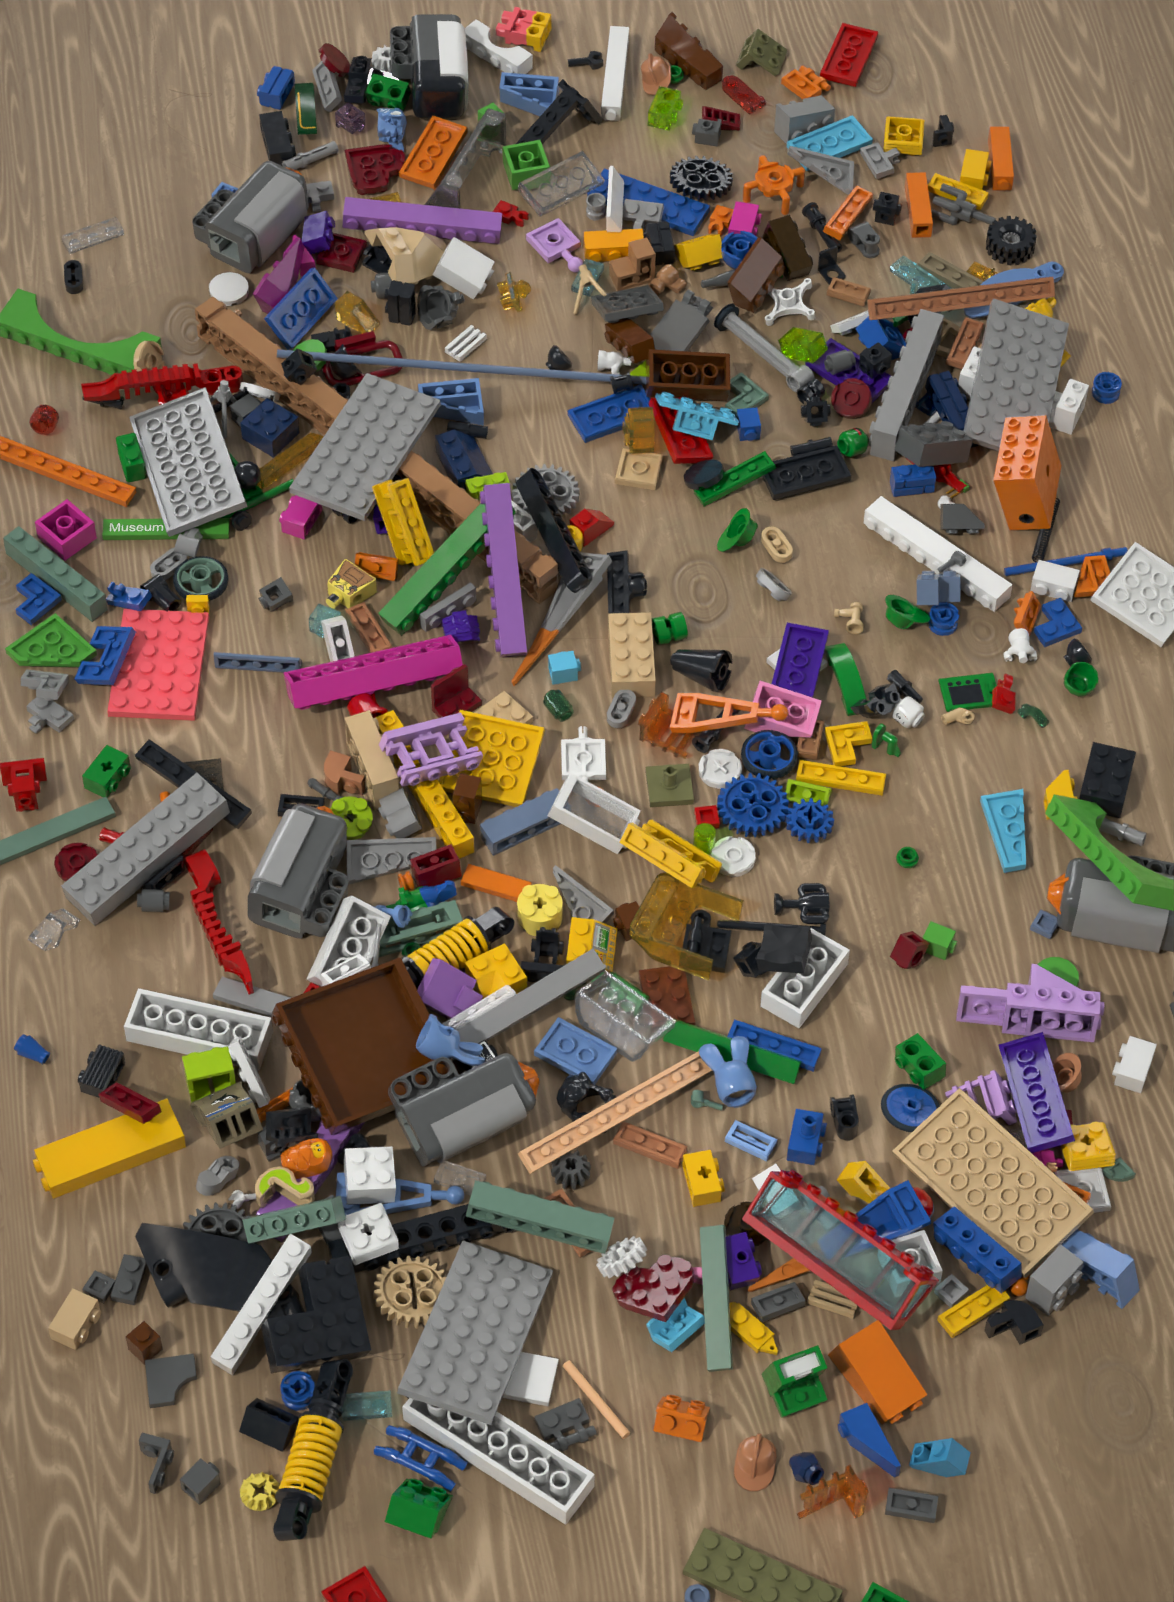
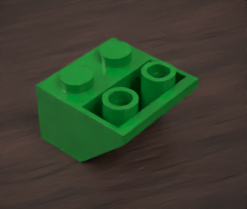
M406 1479L391 1496L385 1522L432 1539L441 1526L453 1495L446 1493V1490L443 1488L426 1486L418 1479Z

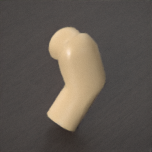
M957 708L941 715V719L945 725L954 721L971 724L975 719V715L972 711Z

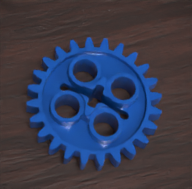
M749 773L748 778L740 774V780L732 777V784L725 782V788L720 789V795L717 798V810L719 811V818H723V825L729 823V830L737 828L736 834L745 831V837L750 832L753 833L754 837H757V832H761L765 836L766 830L773 833L774 826L780 828L781 822H785L788 813L789 800L787 799V793L782 792L783 786L776 787L777 781L769 782V776L761 779L760 773H758L756 778H753L751 773Z

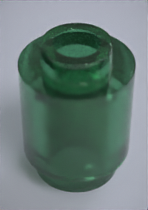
M550 690L545 694L543 704L555 719L564 722L573 715L574 710L571 703L560 690Z

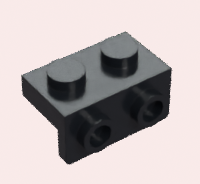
M303 1107L266 1112V1140L274 1142L275 1146L286 1147L289 1146V1142L299 1144L305 1140L318 1138L317 1133L311 1132V1108Z

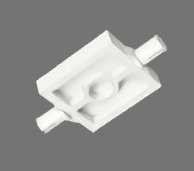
M582 726L578 728L579 738L561 740L562 780H566L570 773L577 775L587 782L589 780H606L605 739L587 737V727L583 726L582 733Z

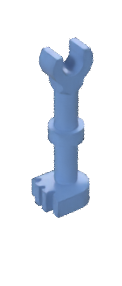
M377 905L375 907L390 915L398 927L404 928L405 925H408V921L411 920L412 912L405 905H397L394 909L387 908L384 905Z

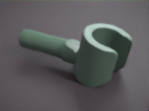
M694 1090L692 1092L691 1104L694 1108L708 1106L722 1111L723 1105L704 1099L703 1091Z

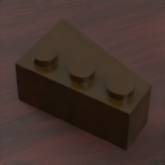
M790 215L768 221L762 239L768 242L782 256L785 266L783 275L786 280L790 281L809 275L813 267V259L807 254L805 241L798 234L796 222L792 220Z

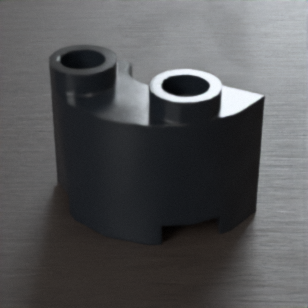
M895 683L880 685L868 693V701L866 699L859 700L850 708L856 715L860 714L866 718L885 715L891 712L895 704L899 702L900 695Z

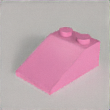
M759 681L752 702L759 703L761 708H772L776 704H783L788 709V716L783 721H776L772 717H759L757 723L745 724L744 729L753 732L773 730L784 733L789 737H811L822 701Z

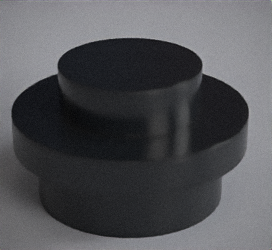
M239 510L231 518L232 525L236 530L243 531L251 524L252 517L247 511Z

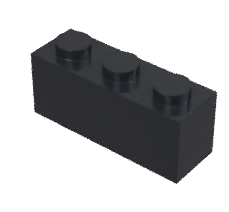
M282 111L259 114L260 129L268 160L282 166V161L296 157L295 146L290 144L293 143L291 131L287 132L289 130L288 119L283 117Z

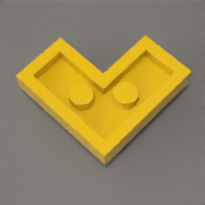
M868 721L825 727L824 733L833 765L835 766L856 764L853 746L872 743Z

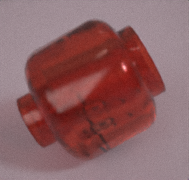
M46 404L39 405L34 409L30 417V427L38 434L48 435L54 431L59 415L52 406Z

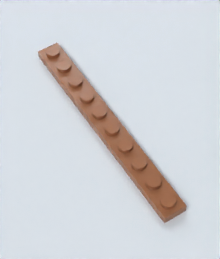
M1054 277L868 299L869 320L919 314L920 309L940 312L986 306L991 304L993 298L1010 303L1055 297Z

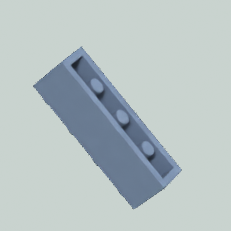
M558 788L546 791L541 796L533 800H527L522 805L508 809L501 815L489 818L480 824V837L493 856L561 824L547 816L559 793ZM566 801L563 808L571 812V807Z

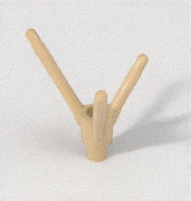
M585 264L579 266L581 280L574 314L578 313L584 287L593 285L604 297L607 295L594 280L591 271L587 269Z

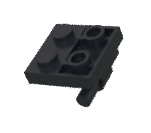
M694 917L693 925H686L680 965H684L687 968L725 973L732 930L702 926L703 919L701 917Z

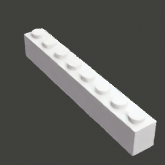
M882 496L865 510L864 524L869 529L874 530L885 540L898 546L901 551L908 553L916 561L935 571L936 574H943V572L939 573L937 569L948 562L955 551H960L966 555V562L963 566L954 563L944 571L953 570L956 571V574H961V590L966 595L979 601L984 607L995 612L1010 598L1012 590L1010 582Z

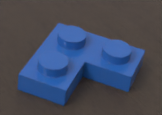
M32 573L16 585L17 591L28 598L16 608V614L30 625L34 624L62 601L61 594Z
M1061 597L1042 605V611L1049 622L1036 626L1034 633L1044 648L1082 632L1081 625Z

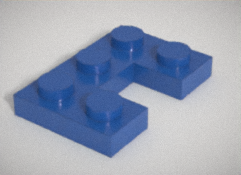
M97 626L90 645L95 649L105 650L99 662H81L74 678L78 684L114 685L136 634L133 627Z

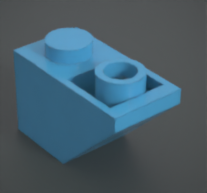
M953 1438L914 1444L909 1466L913 1469L943 1477L965 1475L971 1452Z

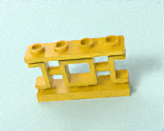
M409 478L395 482L386 480L372 486L395 556L399 559L398 564L404 565L412 562L414 566L424 564L434 554Z
M649 820L647 824L644 823L642 828L633 822L629 823L619 842L690 888H695L697 883H701L703 878L709 882H714L722 867L720 861L654 820Z

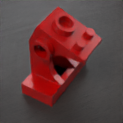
M44 758L0 763L3 786H8L9 797L13 796L16 812L39 809L36 793H40L39 782L47 781ZM29 773V775L17 776V774Z

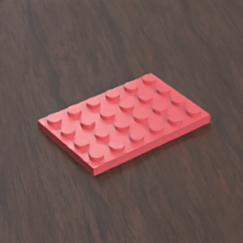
M123 610L121 627H133L136 634L115 683L111 685L107 711L108 717L195 721L209 623L208 612Z

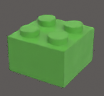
M541 140L503 146V165L512 190L550 184V166Z

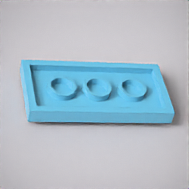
M852 115L787 141V148L789 149L790 146L841 158L860 150L862 147L871 145L873 139ZM801 164L806 171L810 170L809 168Z

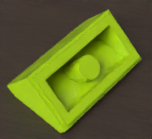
M788 779L785 792L789 802L801 804V799L809 802V799L812 798L813 803L821 800V806L828 805L832 789Z

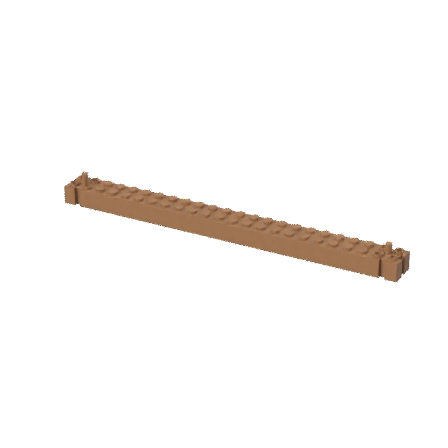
M213 296L195 308L196 320L199 322L197 325L198 337L208 345H214V349L235 366L241 368L245 374L263 388L281 394L279 400L323 435L326 434L347 403V398H343L333 387H329L319 376L314 374L302 385L288 381L284 376L281 365L286 358H277V349L282 350L281 347L271 342L265 334L258 332L251 323L240 318L242 312L239 309H236L234 312L230 309L227 310V306ZM412 450L396 473L402 479L409 478L419 510L449 534H452L480 504L479 500L472 498L463 488H459L448 476L441 474L434 465L428 464L421 455L414 453ZM515 531L521 590L525 589L528 592V596L541 604L557 590L558 580L556 575L558 574V564L550 554L543 556L538 546L533 545L524 535ZM486 546L482 553L477 554L485 562L486 555H490L489 546Z

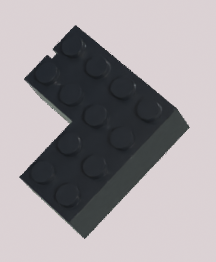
M351 1256L330 1259L327 1263L325 1260L304 1263L299 1269L298 1274L307 1312L267 1318L261 1325L271 1374L322 1365L326 1361L363 1358L371 1351Z

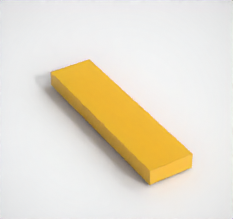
M799 760L796 781L883 796L886 774L804 760Z

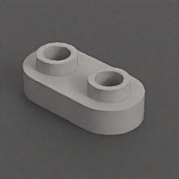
M174 548L170 549L151 564V576L154 577L160 574L165 580L169 579L174 575L177 567L183 561L188 560V557L174 552Z
M760 568L756 574L757 583L764 588H768L774 599L787 601L792 594L791 591L771 572Z
M619 690L615 694L607 711V723L611 727L621 728L628 723L636 705V695L631 690Z

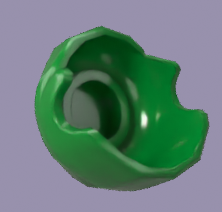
M1076 662L1065 673L1063 683L1071 694L1078 697L1086 696L1096 687L1099 680L1098 672L1091 664Z

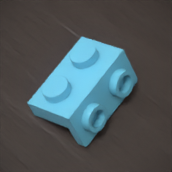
M684 1298L667 1322L652 1318L646 1326L655 1343L673 1352L705 1324L704 1315L690 1308Z

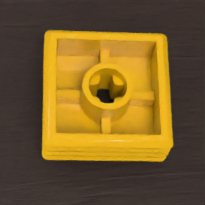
M887 116L883 151L887 152L897 148L899 153L910 156L921 155L925 120Z
M1104 1122L1071 1125L1075 1141L1060 1145L1069 1171L1115 1165L1116 1153Z

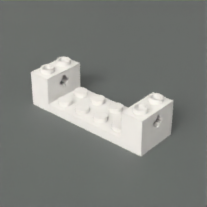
M975 346L960 373L958 383L961 394L964 393L968 400L971 398L981 348ZM1069 379L1063 393L1055 391L1049 421L1050 428L1072 434L1085 407L1089 385Z

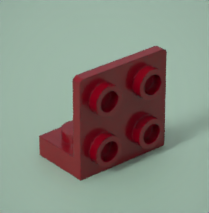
M466 664L454 668L449 674L435 680L431 685L432 711L438 718L457 714L460 710L472 712L482 706V700L469 688L468 666Z

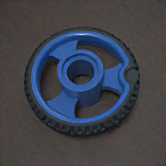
M761 730V732H755L742 745L741 760L743 765L755 776L760 773L762 779L766 776H769V779L784 777L794 769L797 763L798 751L794 741L786 734L778 731ZM762 741L759 745V751L750 750L752 745ZM780 744L785 745L789 750V760L780 758ZM758 761V764H759L762 768L756 766L754 763Z

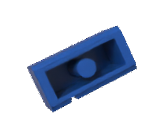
M274 66L270 73L267 72L265 74L264 83L259 85L257 90L259 103L262 106H271V108L278 110L282 108L295 84L293 70Z
M914 464L891 467L890 486L893 497L934 492L936 475L933 466L918 467Z

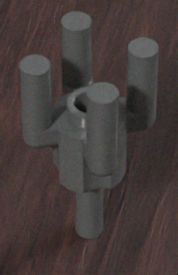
M944 183L941 185L940 191L956 196V201L942 196L940 198L935 196L932 204L948 209L951 212V216L933 209L931 212L932 218L951 225H956L958 219L971 222L974 218L991 225L996 220L994 217L976 211L977 205L965 201L967 198L965 191Z

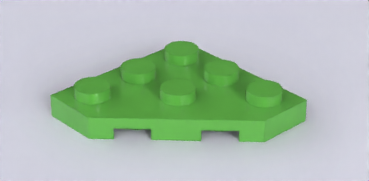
M56 613L5 648L6 654L19 666L80 667L82 661H90L97 656L96 649Z

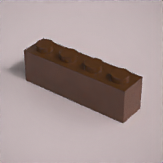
M671 12L655 36V51L668 60L671 65L679 66L684 75H687L697 85L707 90L723 80V65L708 49H702L696 36L692 38L687 33L688 28L683 23L680 25L675 20L677 16Z

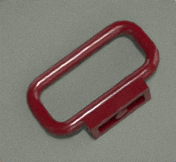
M374 331L335 340V352L342 344L345 346L347 355H360L388 348L392 351L394 358L403 359L397 344L389 340L376 342ZM326 361L322 367L325 378L331 386L337 383H346L349 386L359 384L366 375L365 373L349 379L337 380L330 369V361ZM392 366L369 372L368 374L382 378L398 373L402 367Z

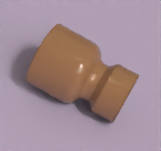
M666 264L657 272V279H653L648 284L656 295H660L665 288L679 293L687 285L680 278L678 271L669 264Z

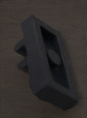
M345 326V329L338 330L336 327L331 332L312 334L311 339L321 341L326 347L327 352L335 351V340L350 337L352 333L348 326Z

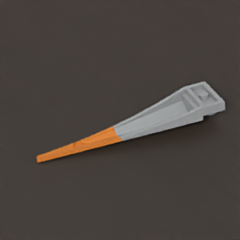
M580 552L592 575V580L577 593L570 591L561 577L542 626L522 664L511 680L513 686L519 682L602 581V574L612 562L609 555Z

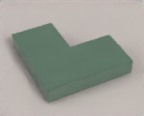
M741 372L730 379V391L736 397L727 402L725 408L731 409L737 418V409L758 408L769 400V395Z

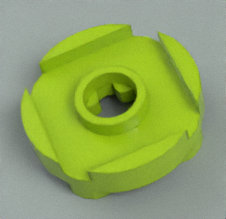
M348 796L337 799L332 803L330 809L335 815L342 817L347 824V840L360 839L371 828L373 815L365 799ZM347 814H352L356 818L353 819V822H349L344 817Z

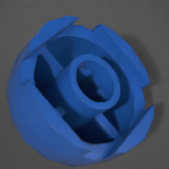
M740 231V234L731 232L726 235L721 245V254L724 262L730 268L737 269L758 237L747 231Z

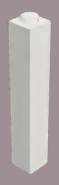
M610 26L601 105V117L604 120L620 121L629 27Z

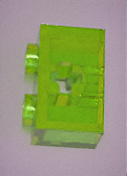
M792 327L778 340L781 352L787 358L814 363L828 350L825 338L821 332Z

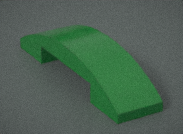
M845 643L826 646L824 652L829 666L833 668L842 693L841 700L847 716L856 715L850 707L859 700L866 699L852 654Z

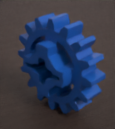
M812 798L809 799V802L801 799V804L794 802L793 808H788L785 822L787 823L786 829L791 830L792 837L798 835V841L805 838L807 843H810L811 839L818 843L819 837L826 839L827 833L831 834L832 826L834 825L833 811H828V805L821 806V800L813 803Z

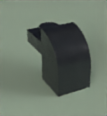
M1010 1300L1003 1302L1001 1313L996 1312L988 1317L984 1331L988 1338L1011 1330L1019 1345L1041 1336L1044 1324L1030 1305L1022 1301Z

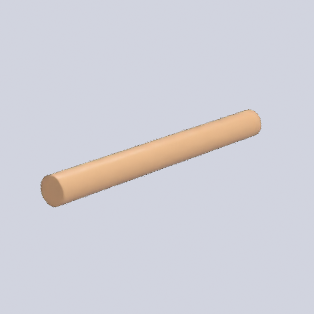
M570 1360L565 1362L563 1368L622 1439L627 1438L630 1435L629 1430Z

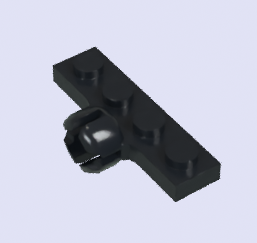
M628 550L607 553L612 560L607 568L608 614L631 613V599L647 595L645 575L642 572L629 573Z

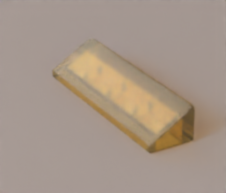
M310 432L259 468L261 480L258 486L261 489L266 488L311 456L323 436Z

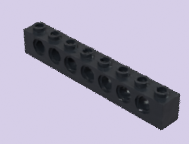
M468 1204L392 1224L398 1242L405 1241L407 1244L399 1245L398 1250L357 1265L353 1263L354 1273L364 1270H375L379 1266L388 1264L389 1261L397 1264L398 1257L402 1260L406 1259L407 1256H410V1258L422 1257L426 1253L433 1251L441 1252L448 1247L461 1245L462 1241L470 1243L473 1240L488 1239L495 1234L502 1232L510 1233L515 1230L466 1217ZM470 1222L476 1223V1225L474 1226H468L466 1224ZM445 1229H452L453 1231H452V1232H445L444 1230H445ZM423 1235H429V1236H430V1237L427 1238V1239L421 1238V1236H423ZM343 1238L328 1242L330 1259L350 1256Z

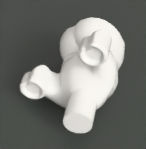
M599 350L598 371L611 369L612 374L620 375L619 369L622 365L631 366V360L624 357L621 353Z
M1018 628L1010 632L1008 638L1011 647L1008 651L1004 652V660L1006 662L1007 660L1012 661V655L1015 654L1018 655L1020 663H1026L1028 661V654L1030 661L1032 659L1036 661L1037 653L1030 646L1028 631Z

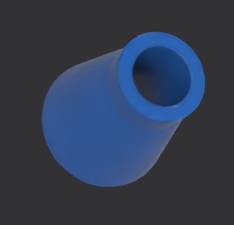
M23 1034L14 1046L17 1055L37 1061L42 1065L50 1056V1052L46 1051L31 1035L26 1036Z

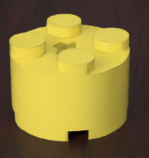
M545 884L525 886L517 900V919L520 927H523L526 933L532 936H536V930H540V927H545L546 930L560 927L562 923L563 902L558 889L555 886Z

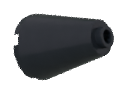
M679 649L672 654L670 659L673 670L713 692L724 690L732 672L728 670L729 663L733 664L732 654L727 650Z

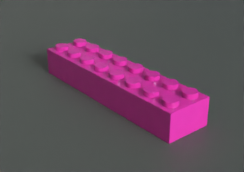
M451 635L284 672L288 697L294 708L305 710L310 708L311 705L318 703L320 705H327L332 703V700L351 699L353 695L362 693L373 694L375 690L379 689L392 690L397 685L404 684L409 686L423 679L426 681L435 680L437 676L447 675L454 668L463 665L458 643Z

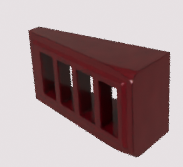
M702 106V119L711 121L722 119L721 130L740 131V114Z

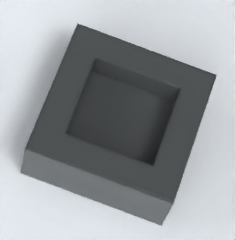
M95 1270L82 1291L84 1294L96 1298L104 1304L111 1294L116 1280Z

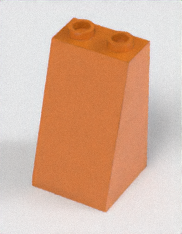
M879 1320L846 1339L828 1354L831 1361L864 1403H868L872 1413L882 1425L887 1421L893 1424L904 1417L902 1412L909 1408L912 1412L923 1405L922 1399L927 1396L926 1391Z

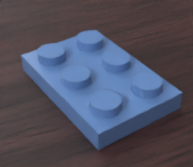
M559 1017L534 1050V1056L570 1075H578L580 1072H585L594 1085L617 1054L616 1047Z

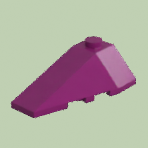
M296 237L284 251L283 259L273 264L274 270L262 277L253 293L264 313L268 314L297 283L305 248L299 237Z

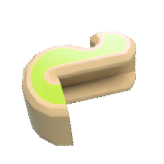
M285 1167L269 1168L260 1175L255 1184L256 1201L261 1208L272 1198L276 1191L296 1205L314 1202L315 1199L313 1183L306 1177H303L301 1182H297L293 1172Z

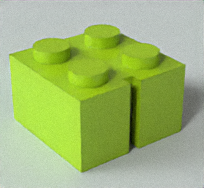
M228 1046L215 1047L209 1051L192 1052L182 1056L191 1103L211 1094L207 1078L212 1077L215 1092L236 1083Z

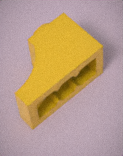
M866 1161L849 1162L837 1178V1181L850 1196H856L868 1204L888 1189H891Z

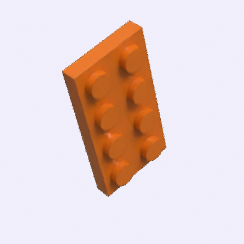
M432 116L402 166L399 177L435 189L468 133L467 127Z

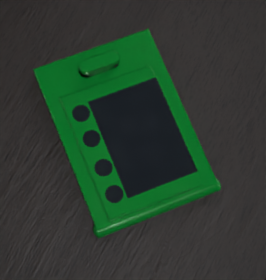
M993 673L938 679L946 712L957 708L969 710L992 707L991 693L997 686Z

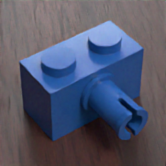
M801 1109L795 1110L787 1161L815 1165L816 1157H821L823 1143H819L820 1137H825L827 1123H823V1113Z

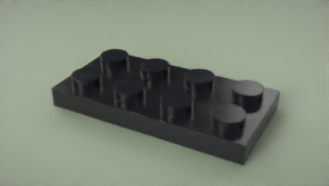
M836 445L773 461L776 469L762 476L772 499L776 500L851 481L852 475Z

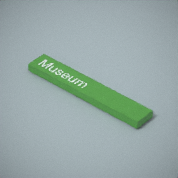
M217 518L194 527L199 529L200 534L203 536L202 539H229V518ZM103 519V540L177 539L179 534L185 533L184 531L169 537L163 519Z

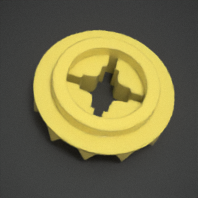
M264 1472L260 1474L252 1473L250 1477L243 1480L240 1488L241 1500L249 1509L255 1511L267 1510L277 1502L275 1495L279 1489V1483L272 1474L268 1475ZM264 1486L266 1494L259 1493L255 1496L256 1492L253 1487L261 1488Z

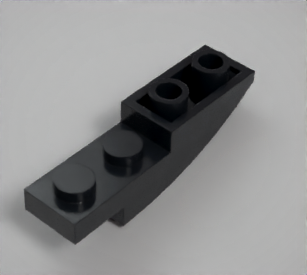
M366 56L352 58L344 102H366L365 92L368 87L367 80L372 58H367Z

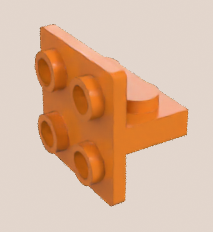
M676 1395L663 1396L656 1408L657 1415L653 1431L702 1442L710 1407L705 1406L704 1402L698 1400L686 1402L681 1401V1397Z

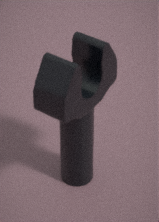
M590 51L588 57L568 59V67L590 65L593 70L603 67L602 53Z

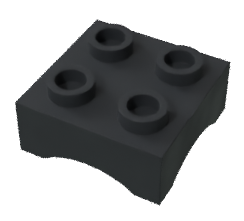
M765 924L761 948L756 959L759 971L804 974L812 942L810 926L784 928L774 924Z

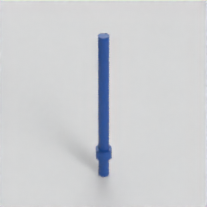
M1127 547L1117 549L1104 548L1099 552L1047 560L1046 562L1068 566L1083 563L1086 556L1105 555L1106 560L1109 561L1114 557L1124 556L1128 550ZM1038 562L1004 568L1005 576L1033 572Z

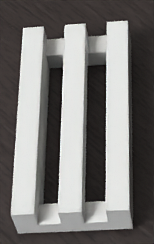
M470 325L445 347V353L461 362L487 339L486 334H481L479 329L475 330L474 326Z

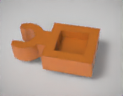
M716 205L710 217L708 234H711L713 230H718V234L721 237L723 235V227L729 228L734 209Z

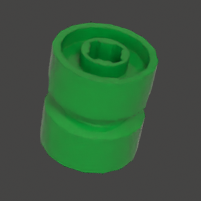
M682 612L669 614L668 618L665 616L652 618V633L657 645L670 643L671 639L679 641L688 638L687 624Z

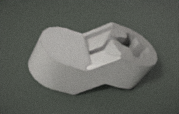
M223 1156L216 1159L207 1170L199 1174L196 1190L205 1196L220 1192L228 1181L236 1178L239 1168L238 1160L231 1156Z

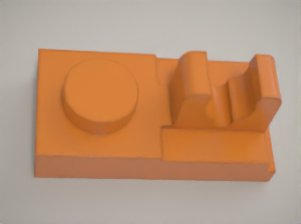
M362 552L356 553L355 565L369 575L391 581L397 579L398 558Z
M1033 591L1026 593L1024 598H1019L1017 603L1020 607L1014 608L1017 614L1014 619L1015 628L1026 629L1029 637L1041 607Z

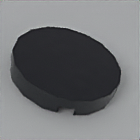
M714 459L698 462L686 470L684 482L688 488L693 490H699L698 487L702 486L704 489L710 488L723 478V473H725L724 467L720 461Z

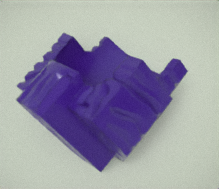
M466 610L452 612L451 616L442 619L444 636L451 635L457 643L469 640L480 641V629L476 615H467Z

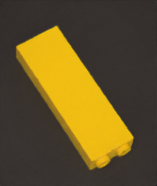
M168 1099L156 1102L160 1104L162 1112L145 1124L127 1115H122L34 1149L36 1159L32 1161L36 1172H42L44 1178L40 1180L44 1191H50L54 1199L186 1148L184 1134Z

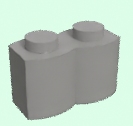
M403 788L379 799L381 807L378 809L383 819L388 821V824L385 826L390 836L395 835L396 838H405L422 829L412 802Z

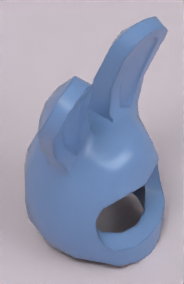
M429 1015L416 1042V1048L421 1054L433 1060L440 1057L454 1058L461 1063L471 1066H478L485 1062V1058L478 1056L482 1053V1045L473 1042H460V1035L456 1029L441 1024L437 1016Z
M742 1036L732 1038L730 1043L732 1061L729 1062L723 1060L714 1044L703 1045L699 1049V1055L706 1065L714 1071L719 1099L728 1107L739 1108L746 1105L755 1096L757 1088L755 1078L747 1065L749 1041ZM747 1090L738 1098L729 1097V1095L735 1092Z

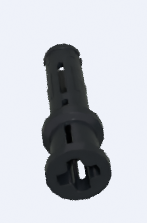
M811 202L802 209V214L810 221L811 228L818 231L828 248L837 246L838 252H840L842 245L839 241L823 232L827 224L826 217L818 210L817 203Z
M733 709L732 716H735L741 710ZM724 710L716 718H722ZM724 728L702 731L699 736H695L692 739L693 746L698 751L706 753L713 741H717L720 738V732Z

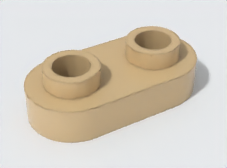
M776 527L765 528L761 534V542L776 562H788L792 558L793 552L789 541L780 529Z

